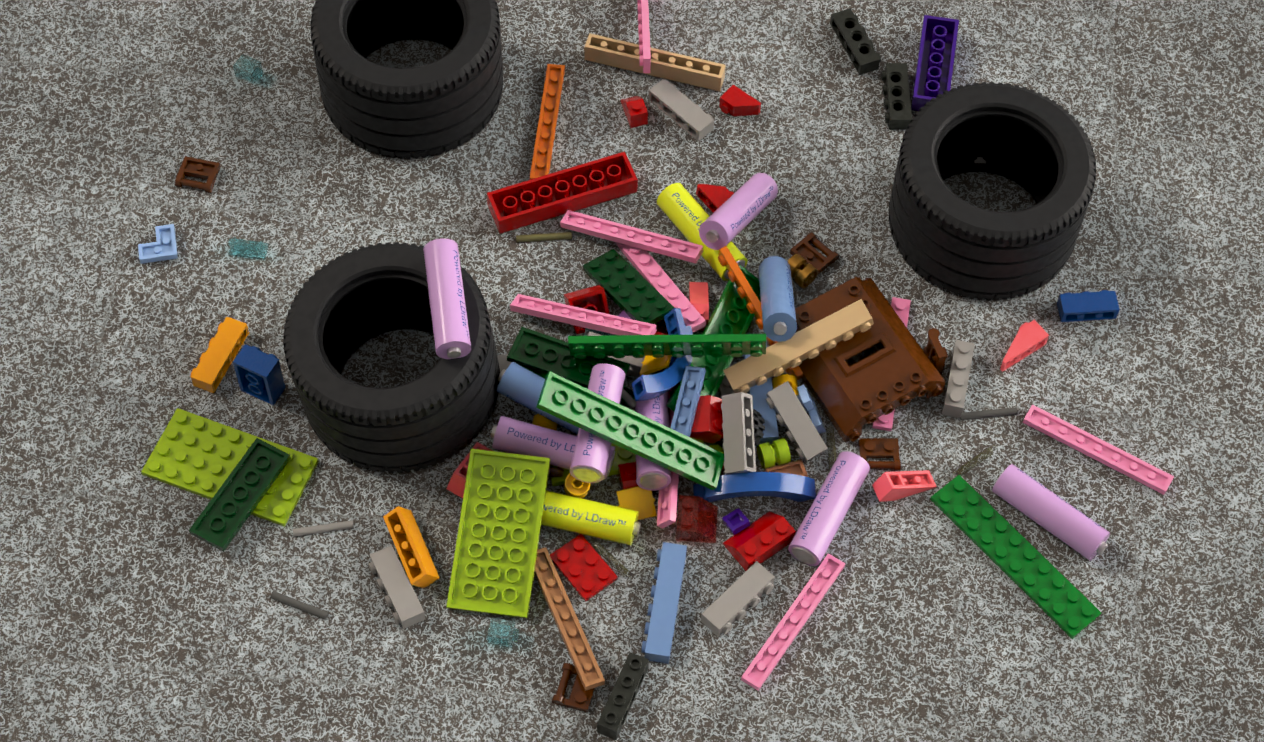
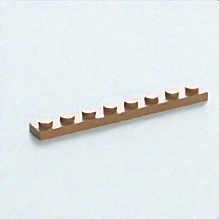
M546 547L538 549L534 574L585 691L605 685V679Z

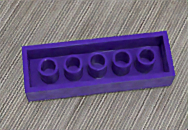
M924 15L911 110L919 111L932 98L943 94L944 91H950L959 20Z

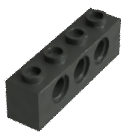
M851 8L831 14L830 25L858 74L862 75L877 70L881 57L873 48L872 41L866 36L864 27H861L857 15L852 12Z
M886 63L885 70H882L881 80L885 81L882 88L883 95H886V98H884V109H887L885 123H888L889 130H906L912 119L907 63Z
M629 652L597 723V733L617 740L648 671L649 659Z

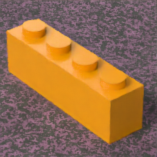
M226 317L224 322L219 324L215 337L211 338L208 349L202 353L198 366L191 372L190 377L193 386L215 393L249 334L246 323Z
M398 506L383 516L411 585L425 588L438 580L440 577L412 511Z

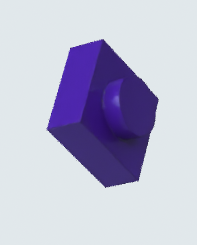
M739 508L722 518L723 523L733 535L750 526V521Z

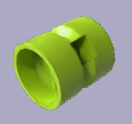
M785 438L773 440L772 444L765 442L757 445V454L763 469L774 467L775 463L782 465L791 462L790 450Z

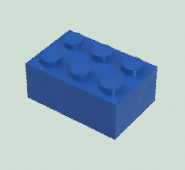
M245 344L233 361L240 390L274 406L286 388L279 359L273 354L268 355L255 346L251 347Z

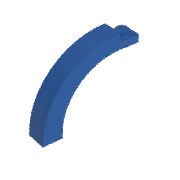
M674 308L664 316L668 335H693L691 326H685L681 308ZM692 356L671 357L669 367L665 368L663 372L653 375H641L631 383L635 400H651L663 395L682 380L685 367L691 365Z
M744 472L720 475L717 488L714 490L700 484L693 485L694 504L696 505L747 496L780 497L797 502L816 498L815 479L790 473Z

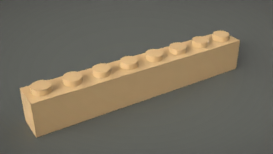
M589 33L584 46L585 60L643 73V66H639L638 44ZM650 47V73L643 74L721 91L725 79L726 65Z
M860 299L796 332L791 339L777 342L767 347L766 354H762L759 357L750 356L723 371L734 393H747L751 387L764 384L772 376H780L789 367H797L803 360L818 356L820 351L834 348L837 345L836 343L851 339L859 331H867L874 324L873 319L863 300Z

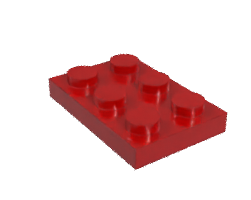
M579 534L550 554L552 562L585 602L618 579V576L582 534Z

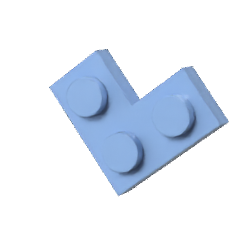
M174 224L155 226L157 242L138 244L140 264L178 258Z
M805 385L797 387L799 392L797 398L806 413L809 412L810 419L818 433L826 432L813 397Z

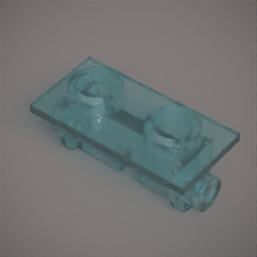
M233 237L228 242L230 246L228 255L265 260L269 243L247 241Z

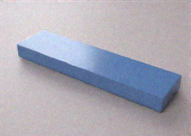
M685 367L670 427L688 437L691 434L706 373L705 368Z

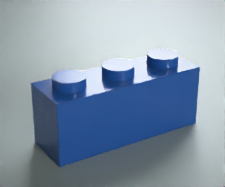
M1102 290L1100 292L1064 293L1059 295L1057 301L1061 322L1116 319L1120 310L1115 291Z

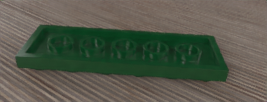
M614 249L582 265L586 274L597 285L603 287L605 293L632 320L657 324L664 320V316L675 308Z
M521 327L507 355V361L514 362L546 375L551 371L587 389L592 368L597 364L615 365L621 368L626 375L630 369V364L605 356V358H594V356H586L583 359L575 358L570 354L568 342L525 327Z
M256 438L189 529L190 534L224 552L291 459L290 455Z

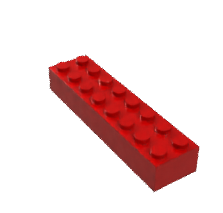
M624 151L488 192L487 205L499 234L564 215L568 210L577 211L636 193L638 179Z

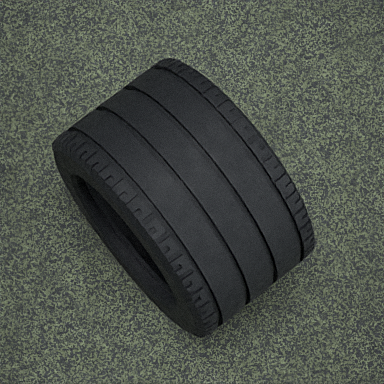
M496 0L315 1L310 21V30L321 97L331 122L349 141L354 142L357 146H361L364 150L368 149L369 152L374 151L375 154H383L386 157L389 155L391 158L398 157L399 159H403V157H406V159H411L412 157L414 159L419 157L427 158V156L432 157L434 154L441 155L442 152H449L450 149H457V146H462L464 142L467 143L470 141V138H474L476 133L479 134L486 127V123L491 121L494 112L497 111L503 90L501 28ZM409 39L433 41L452 50L446 56L433 63L415 68H389L366 60L371 53L387 44Z
M994 82L973 83V85L966 84L964 87L961 85L957 88H952L950 91H944L943 94L932 98L930 102H927L924 107L922 106L911 119L903 135L889 202V225L896 248L903 255L904 261L907 260V264L912 266V269L915 272L917 271L919 276L925 277L924 279L927 282L930 281L932 285H937L941 290L945 289L946 292H953L954 295L958 296L959 294L965 298L968 296L970 299L978 298V300L986 299L991 301V299L999 300V298L1007 300L1008 297H1020L1024 293H1030L1031 290L1036 291L1038 287L1041 288L1044 284L1050 282L1061 271L1069 260L1076 244L1096 180V159L1093 146L1083 127L1079 126L1080 123L1078 120H1075L1073 115H1069L1067 109L1064 110L1063 106L1057 105L1056 101L1050 100L1047 96H1042L1040 92L1036 93L1032 89L1027 90L1026 87L1021 88L1019 85L1012 86L1009 83L1003 84L1000 82L998 84ZM977 157H982L986 163H975ZM966 172L997 174L1023 187L1033 197L1036 205L1014 212L985 210L960 199L946 186L944 180L953 175Z
M390 242L385 244L377 243L375 246L373 244L368 245L369 247L362 246L358 250H351L352 252L343 253V256H338L335 260H330L328 265H323L321 270H317L315 275L309 278L308 282L305 281L303 288H300L298 295H295L294 302L291 303V309L288 310V317L285 320L286 324H284L283 335L284 353L309 424L317 437L330 451L334 452L338 457L340 456L341 459L347 460L351 464L354 463L357 467L362 466L367 470L370 468L375 472L380 470L383 473L385 471L389 473H394V471L402 473V471H406L408 473L414 469L418 471L420 468L426 469L430 465L435 466L438 462L441 464L444 462V459L452 458V455H457L459 450L465 449L466 445H470L472 439H475L478 433L482 432L483 427L488 423V419L491 418L497 403L500 368L486 302L474 279L461 267L471 342V351L468 355L454 359L440 358L435 366L420 378L396 387H366L342 376L344 366L351 355L363 343L380 334L395 330H418L434 335L424 246L420 245L418 247L416 244L408 245L407 243L399 244V242H394V244H390Z

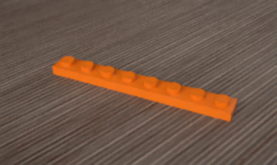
M547 64L530 180L548 175L550 172L565 65Z
M725 246L719 250L718 260L723 267L727 268L729 279L732 283H736L738 294L741 298H745L748 303L746 306L751 314L754 313L757 318L756 323L760 330H763L761 302L729 249ZM766 337V340L770 346L777 343V341H773ZM799 366L789 367L785 370L787 374L794 375L797 380L803 376Z

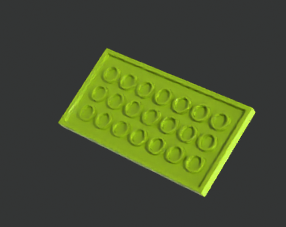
M177 408L141 473L147 477L211 500L256 438L286 452L290 455L291 459L251 515L285 527L319 459Z
M479 449L470 450L447 608L528 618L550 458Z

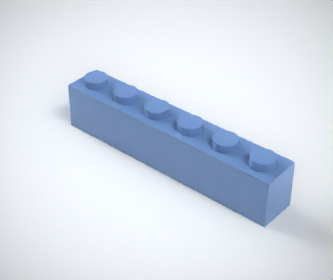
M742 355L741 357H744V359L750 357V355ZM771 377L764 384L755 385L748 391V394L752 395L753 409L759 412L765 421L763 424L765 426L764 436L760 439V444L765 442L772 444L773 440L779 439L777 419L775 417L776 411L774 408L770 409L765 400L768 398L766 394L773 390Z
M663 542L662 549H658L657 561H660L659 567H655L653 578L657 579L656 586L652 585L650 596L654 600L653 604L649 603L647 616H651L650 622H646L644 634L648 636L647 641L642 642L641 653H645V658L649 659V661L669 664L687 553L686 545Z

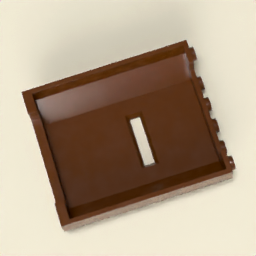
M854 277L795 308L796 332L860 299L863 300L873 319L874 324L867 331H859L847 341L842 340L836 343L837 345L830 350L824 349L819 352L818 356L812 359L807 358L799 365L803 372L802 380L806 383L810 392L845 443L856 441L862 435L863 425L875 422L878 417L884 414H890L900 405H907L911 399L917 396L921 397L926 394L927 399L932 396H939L945 387V380L872 278L861 280L860 277ZM879 342L884 346L883 349L851 366L845 361Z

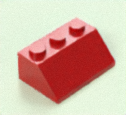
M769 511L722 544L743 569L747 571L756 561L761 564L789 545L796 531L783 516Z

